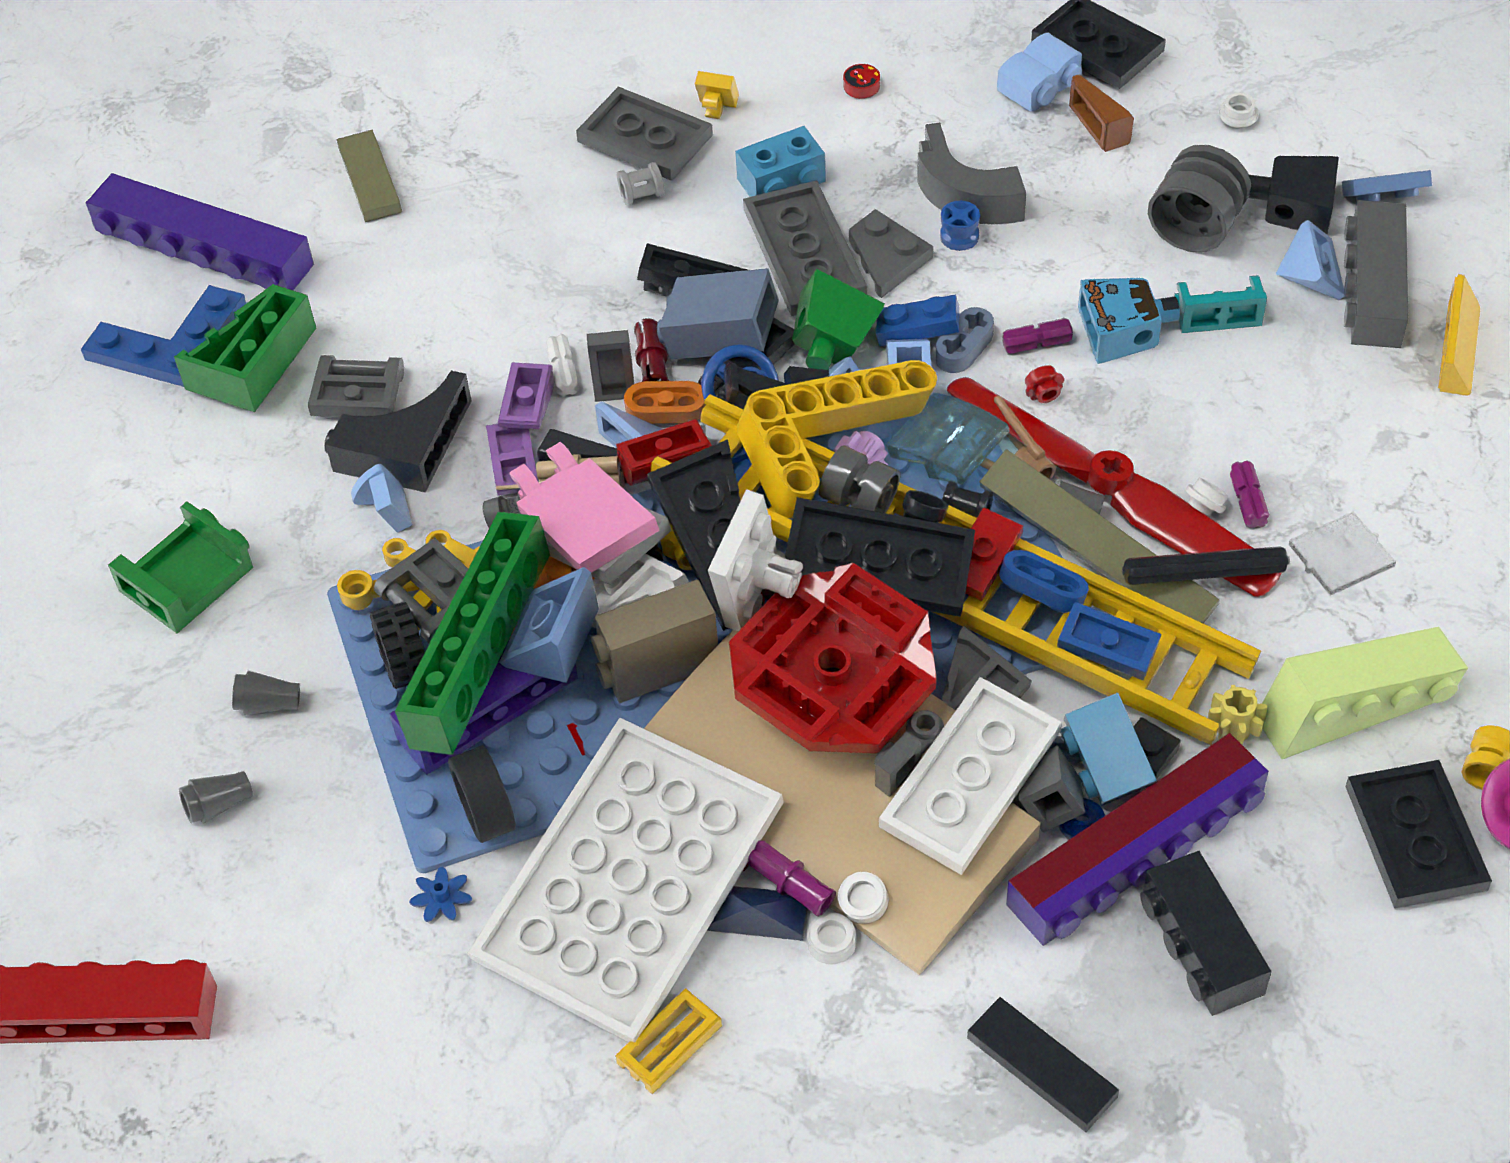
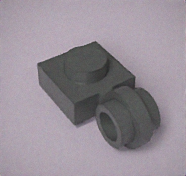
M928 710L914 713L908 719L906 732L895 744L892 741L888 742L877 754L874 761L875 786L889 797L907 780L921 760V755L929 749L944 728L942 719L936 713ZM922 728H927V729H930V730H929V731H922V730H920V729H922Z

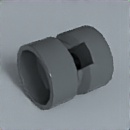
M843 445L834 453L824 471L819 486V496L837 505L846 506L851 504L853 508L886 513L897 492L901 473L899 470L880 461L868 464V458L865 454Z

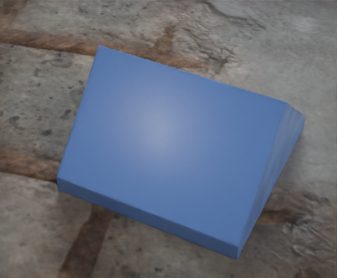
M582 567L532 590L499 661L501 665L509 669L567 683L599 610L592 574L588 569Z

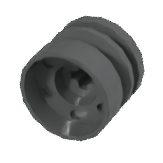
M1193 145L1182 150L1173 161L1164 180L1160 183L1149 201L1147 214L1152 227L1163 240L1176 248L1188 252L1205 253L1217 248L1227 236L1235 217L1240 213L1242 206L1250 195L1251 181L1248 172L1236 157L1224 149L1211 145Z

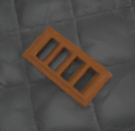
M1080 74L1073 76L1069 106L1101 149L1107 152L1128 145L1131 142L1134 117L1132 114Z

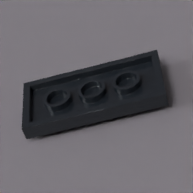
M797 497L785 559L801 562L803 564V569L800 572L802 576L811 573L834 571L835 567L855 563L924 610L961 617L975 530Z

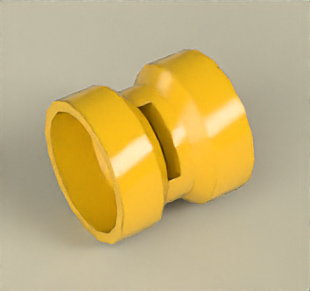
M1487 725L1475 730L1470 744L1472 752L1466 756L1461 771L1463 778L1475 788L1483 790L1490 773L1500 763L1510 759V731L1499 726Z

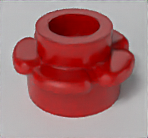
M1051 365L1040 366L1026 376L1025 384L1027 388L1025 393L1031 400H1038L1040 403L1051 402L1060 395L1063 388L1062 383L1065 381L1064 376L1061 373H1057Z

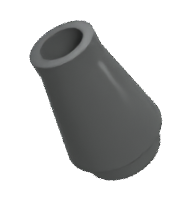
M250 670L246 674L235 675L232 693L233 710H243L244 715L287 709L298 710L300 683L284 681Z
M244 771L235 774L189 779L188 785L179 788L180 800L190 823L201 820L204 824L239 802L253 797L251 784Z

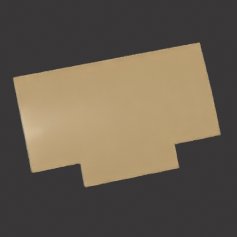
M732 630L683 682L644 729L781 793L784 803L762 840L791 861L800 860L803 862L804 870L829 888L834 889L836 896L830 908L836 913L847 917L839 905L838 891L842 882L848 876L857 872H869L879 877L885 885L889 897L885 913L878 920L868 924L850 921L857 929L920 975L1038 841L1041 823L1011 802L962 875L879 827V817L901 786L890 797L875 786L874 761L877 754L809 751L737 701L734 695L729 641L738 631ZM831 667L824 670L827 672H837L841 669ZM930 694L914 713L922 710L932 711L942 719L945 727L956 710L933 694ZM907 721L888 742L892 741L895 744L906 732ZM922 728L920 730L929 731L930 729Z

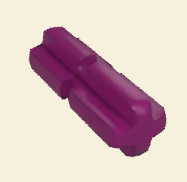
M1067 318L1038 323V328H1034L1032 324L1007 329L1002 335L1003 346L1007 353L1013 354L1037 349V344L1047 347L1066 343L1072 340L1073 329Z
M1248 460L1243 462L1237 461L1231 465L1230 477L1236 497L1241 499L1238 503L1244 523L1249 528L1263 527L1268 523L1269 512L1263 493L1258 489L1261 486L1254 465Z

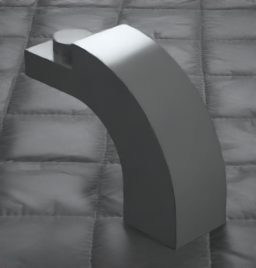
M941 123L925 124V141H919L917 182L925 197L934 206L942 211L946 204L953 201L962 200L970 202L979 209V224H1009L1025 220L1026 190L1018 166L982 170L963 165L949 152Z

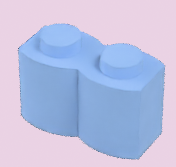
M1044 33L1034 39L1023 52L1013 55L998 70L997 90L1030 112L1039 109L1041 106H1047L1054 99L1056 92L1071 87L1073 76L1081 75L1082 53L1050 33Z

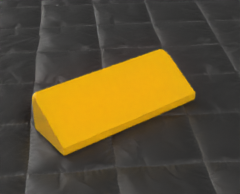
M1458 274L1455 277L1448 301L1438 388H1440V392L1468 396L1472 390L1480 305L1465 275Z

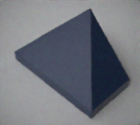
M733 886L707 931L803 941L808 908L787 893L781 895L776 890Z

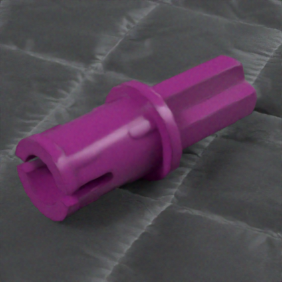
M759 840L756 843L755 849L750 852L748 865L777 885L776 891L779 894L784 895L787 893L812 911L817 917L823 915L831 906L836 896V891L804 870L803 862L800 860L791 861L763 840Z

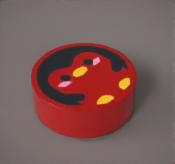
M869 64L850 66L843 74L844 91L849 96L858 99L874 96L880 89V72Z

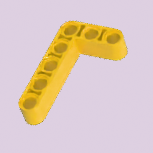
M910 360L759 390L752 393L738 422L737 432L775 512L786 518H793L797 497L812 500L819 486L818 472L802 439L915 416L921 413L937 383V375L934 369L926 362Z

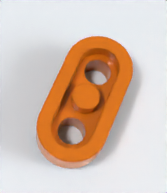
M693 381L639 382L630 386L624 394L626 413L651 424L684 423L693 419L698 421L701 419L702 409L706 406L701 385Z

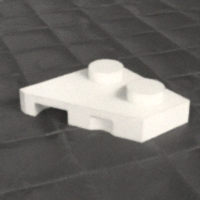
M644 554L610 585L596 578L593 580L599 607L597 615L683 585L689 581L685 573ZM595 619L592 624V627L596 628Z

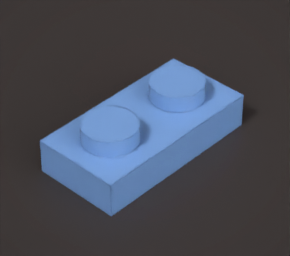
M1431 170L1341 181L1343 197L1356 196V202L1357 200L1379 201L1381 200L1380 193L1394 191L1395 198L1419 196V188L1432 186Z

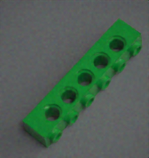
M498 512L395 710L409 749L453 755L529 596L550 557V551L539 516Z

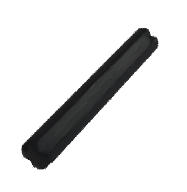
M1277 546L1136 557L1125 560L1122 567V575L1124 576L1125 583L1137 585L1282 573L1286 571L1287 565L1290 564V556H1287L1284 547Z

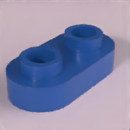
M1024 550L1008 552L1004 557L999 572L1001 580L1010 590L1027 595L1048 605L1049 608L1059 613L1070 612L1074 602L1083 605L1089 590L1085 579L1077 573Z

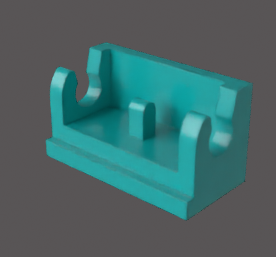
M1258 275L1249 276L1251 286L1246 287L1244 291H1214L1212 294L1190 295L1187 283L1177 282L1179 293H1174V296L1179 303L1180 318L1178 322L1181 333L1262 326L1267 295L1263 290L1260 277Z

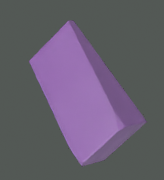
M511 363L498 418V427L540 429L555 383L552 365Z

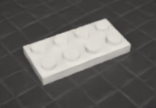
M980 677L879 817V827L962 875L1060 733L1062 721Z

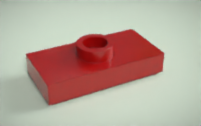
M983 507L971 529L975 530V537L965 594L980 601L984 599L1000 572L1005 555L1014 549L1023 534L1024 525Z

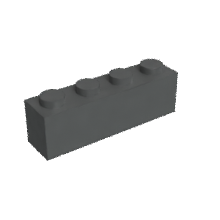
M1357 200L1354 216H1347L1344 231V240H1351V244L1346 246L1344 268L1351 269V273L1346 274L1344 297L1351 298V303L1347 302L1345 306L1344 327H1351L1352 345L1401 348L1408 322L1406 204Z

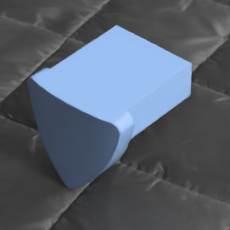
M377 464L366 471L353 486L351 491L353 503L357 505L375 504L376 511L397 533L412 526L405 492L400 482L382 464Z

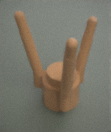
M996 396L994 398L995 404L1024 443L1022 444L1003 431L1018 449L1014 455L1051 480L1055 474L1056 466L1045 456V451L1035 443L1003 398ZM973 451L966 453L968 459L988 470L995 463Z

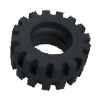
M404 601L370 612L371 624L379 652L390 682L395 689L409 685L425 654L414 617L410 612L408 604Z

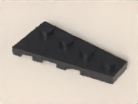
M727 439L647 474L648 482L696 578L699 580L712 605L723 631L729 628L725 627L708 569L741 502Z

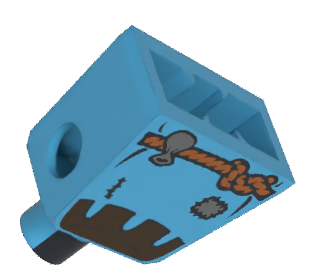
M1144 278L1080 280L1078 310L1097 364L1155 348L1159 344L1161 323L1178 321L1180 318L1177 298L1173 296L1155 299L1148 280Z

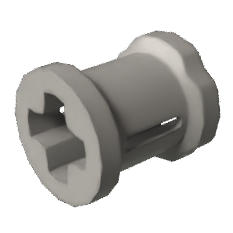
M655 162L649 163L647 168L629 173H626L624 170L617 172L618 186L625 205H631L634 199L655 194L657 197L664 195L662 176ZM647 181V184L634 186L635 183Z

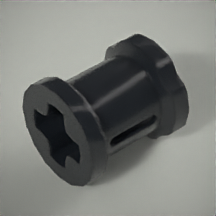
M949 481L942 500L948 505L977 518L983 507L991 510L993 492L985 490L983 493L959 488L957 482Z

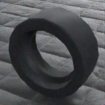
M482 745L449 758L448 764L455 788L467 819L479 842L483 843L515 830L514 814L506 790L488 750Z

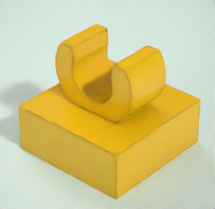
M698 71L695 87L699 100L702 102V108H706L705 117L720 119L723 106L736 108L739 92L734 76Z

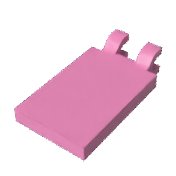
M561 442L546 450L548 457L556 464L557 468L554 469L555 475L540 484L525 464L509 472L512 480L521 489L517 492L521 500L516 502L520 513L539 516L546 540L577 570L585 567L592 573L660 531L655 517L589 458L578 464L570 451Z

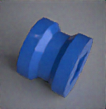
M962 200L946 204L942 208L940 217L942 224L940 229L941 242L947 248L956 251L973 248L979 240V209L976 205Z

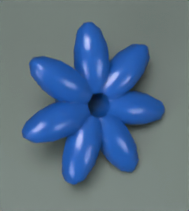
M439 867L433 881L424 877L416 878V884L424 893L412 897L409 903L413 907L426 906L423 915L425 922L432 921L440 909L445 917L453 921L456 918L454 904L464 905L472 901V897L469 894L459 891L467 882V876L459 875L448 881L446 869Z

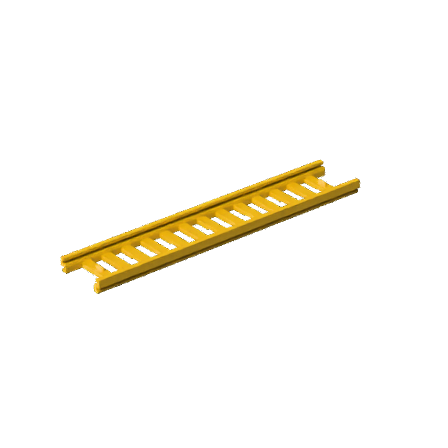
M709 394L704 401L706 406L702 409L700 422L726 433L719 443L728 439L732 458L743 445L737 432V425L743 409ZM804 438L802 441L818 472L819 478L822 479L824 471L835 452ZM657 456L652 461L651 472L669 465L671 462ZM752 465L738 482L740 501L746 489L756 493L761 486ZM899 482L895 497L886 514L894 515L896 513L903 516L904 509L902 503L906 492L915 489ZM948 505L949 508L945 519L939 523L971 529L977 518ZM772 506L769 509L767 508L768 515L771 516L773 535L788 542L792 520L775 512ZM1021 538L1012 551L1024 550L1032 552L1077 573L1085 579L1089 590L1083 605L1090 608L1094 606L1114 617L1162 634L1144 681L1133 676L1129 680L1124 679L1106 670L1107 666L1082 659L1057 647L1058 638L1070 612L1063 613L1046 641L1024 631L1032 615L1041 604V602L1027 595H1022L1006 621L984 612L983 610L1003 582L999 574L982 601L969 595L963 604L961 617L933 612L1104 695L1111 696L1119 693L1123 704L1209 745H1212L1220 724L1189 710L1196 695L1215 663L1249 679L1261 653V650ZM1173 644L1197 654L1172 699L1169 700L1147 688Z

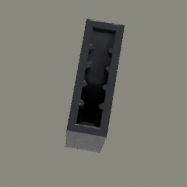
M451 370L441 385L430 395L416 404L396 412L376 416L342 414L335 428L327 433L324 443V449L329 456L333 472L360 478L373 466L382 464L400 482L403 488L426 493L472 402L466 373Z

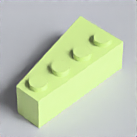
M1440 627L1286 658L1262 704L1267 705L1262 729L1280 758L1285 759L1430 704L1448 700L1457 692V685L1468 670V667Z

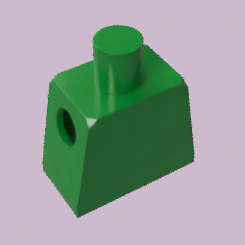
M816 269L801 290L792 338L795 345L809 351L805 361L807 367L829 370L831 363L836 364L846 357H852L883 310L885 303Z

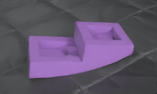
M498 424L486 425L495 485H517L512 480L509 472L522 464H525L532 471L538 481L529 429L498 427ZM521 489L496 491L497 496L517 493Z

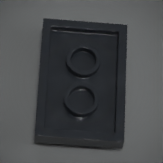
M1091 0L1067 1L1032 30L1031 36L1032 42L1038 36L1050 33L1082 53L1081 68L1118 89L1122 88L1163 53L1166 39Z
M1440 760L1348 776L1345 786L1394 909L1489 890L1492 879Z

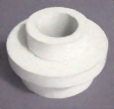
M1233 93L1221 104L1219 116L1224 123L1231 127H1247L1257 120L1258 108L1255 100L1250 95Z
M1198 478L1194 485L1189 484L1185 490L1192 496L1188 503L1198 511L1208 516L1213 511L1221 514L1224 512L1226 507L1223 504L1228 495L1210 482Z

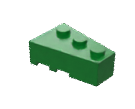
M274 284L235 311V319L218 331L213 327L205 333V341L188 353L183 349L174 356L185 390L256 412L317 329L308 295Z

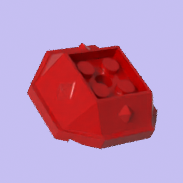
M855 563L835 567L834 571L801 576L797 590L791 598L780 596L776 592L729 641L735 699L809 751L878 754L936 689V671L928 611ZM836 667L841 670L837 672H827L824 669Z

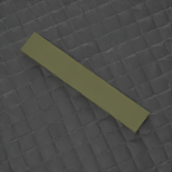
M1006 449L979 481L981 488L992 491L995 498L1111 581L1203 624L1219 605L1220 599L1193 580L1137 585L1125 583L1122 567L1126 559L1158 555Z

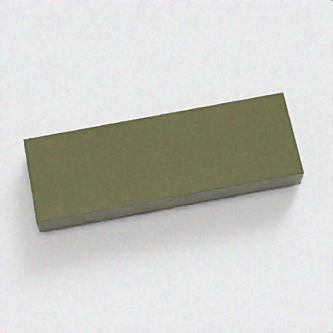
M373 129L336 139L364 221L369 222L401 213V204Z

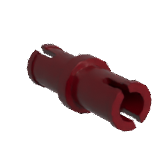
M651 318L642 319L643 332L639 322L634 326V334L637 340L635 360L637 365L641 367L642 382L659 381V379L661 381H669L665 367L668 354L665 345L658 338V322Z

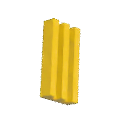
M685 988L648 1023L635 1043L630 1041L615 1055L616 1062L623 1069L627 1068L636 1081L641 1080L645 1088L653 1094L722 1027L721 1017ZM688 1007L693 1009L640 1062L635 1059ZM702 1019H704V1021L691 1034H689L655 1069H653L650 1072V1070L681 1039H683Z

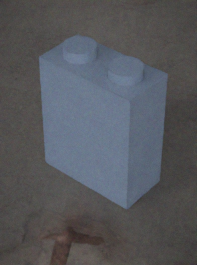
M769 268L678 277L672 293L667 296L664 315L657 325L659 341L665 344L670 359L713 356L724 347L738 344L751 346L763 351L779 302Z

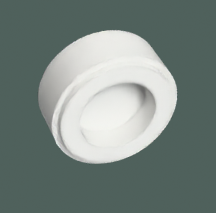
M857 872L848 876L842 882L838 891V901L842 911L850 920L856 923H872L878 920L888 907L889 897L885 885L879 877L869 872Z
M825 913L816 917L810 923L807 930L808 949L816 960L825 964H838L846 961L853 954L856 947V930L853 923L847 917L838 913Z

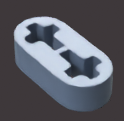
M971 307L959 314V332L942 335L936 342V364L941 370L948 373H960L972 365L993 338L994 317L992 314L980 307Z

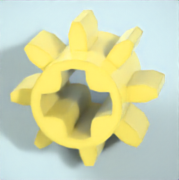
M1231 685L1224 695L1216 692L1213 694L1208 719L1220 724L1218 739L1231 733L1243 745L1244 740L1250 734L1260 737L1267 705L1258 704L1255 696L1256 690H1248Z

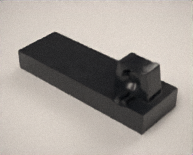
M647 243L639 266L637 280L644 281V291L666 296L669 289H673L678 277L745 271L748 269Z

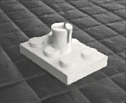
M747 489L708 569L725 627L735 631H739L747 623L748 619H751L760 609L763 599L762 594H760L762 589H768L779 593L780 596L791 598L797 590L802 576L800 572L803 569L801 562L788 560L778 555L775 544L776 536L772 532L771 516L768 515L764 495Z

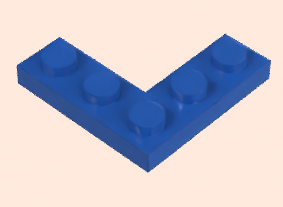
M208 285L171 340L101 321L82 346L81 352L86 361L184 387L174 356L183 349L189 353L205 341L204 334L213 327L219 331L234 320V312L246 304L245 296L239 292Z

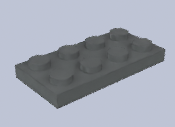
M817 180L743 199L744 212L791 317L797 315L801 290L816 269L867 294V284Z

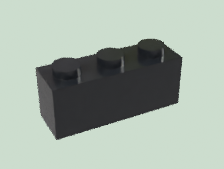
M1196 851L1147 870L1144 889L1140 893L1143 909L1151 920L1156 919L1164 932L1163 940L1166 949L1174 960L1179 959L1187 972V983L1194 998L1197 1001L1203 1000L1213 1016L1264 996L1272 971L1201 852Z

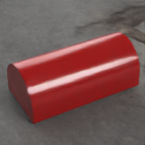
M697 419L616 444L619 463L624 477L630 486L648 481L647 474L651 472L652 461L657 456L673 463L712 446Z

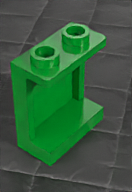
M188 501L180 506L184 522L135 564L122 554L108 564L119 592L176 634L253 568L248 553L250 546L246 538L236 529L229 531L223 527L209 510L205 508L199 510Z

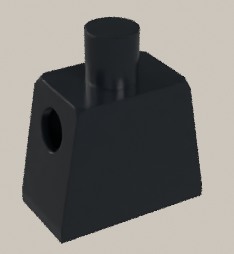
M1277 156L1274 158L1271 177L1248 174L1251 181L1248 198L1267 201L1265 220L1270 224L1298 230L1302 223L1309 220L1325 234H1328L1333 210L1339 157Z

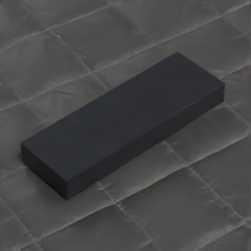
M1001 997L968 1029L967 1039L1084 1132H1087L1118 1098L1119 1089Z

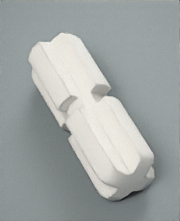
M563 334L556 337L550 336L546 344L550 364L553 367L556 391L563 397L567 394L574 395L579 388L568 338Z

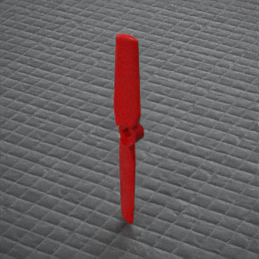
M968 377L956 379L948 385V394L1024 444L994 402V398L1000 395ZM1003 398L1035 443L1045 451V456L1055 466L1085 483L1088 481L1090 487L1096 492L1112 496L1110 506L1131 525L1181 554L1253 548L1166 487L1134 473V465L1125 454L1112 450L1094 454L1082 444ZM1282 573L1223 578L1254 597H1260L1268 593L1276 585Z

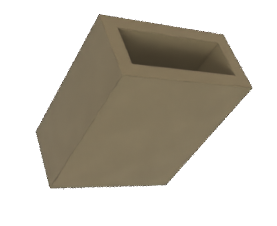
M698 579L596 615L597 635L591 637L595 654L599 660V663H596L595 666L600 682L604 689L612 688L619 703L687 679L718 646L715 611Z

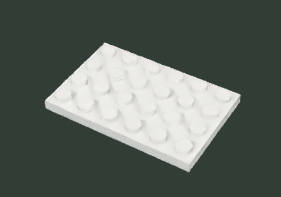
M619 718L467 953L471 960L617 1037L627 1042L633 1041L635 1043L641 1032L655 1017L748 863L750 852L755 849L756 843L762 840L783 805L782 794Z

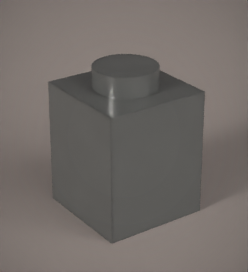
M1058 746L1047 750L1018 792L1019 801L1027 812L1041 823L1040 829L1042 832H1046L1085 813L1082 784L1079 775Z

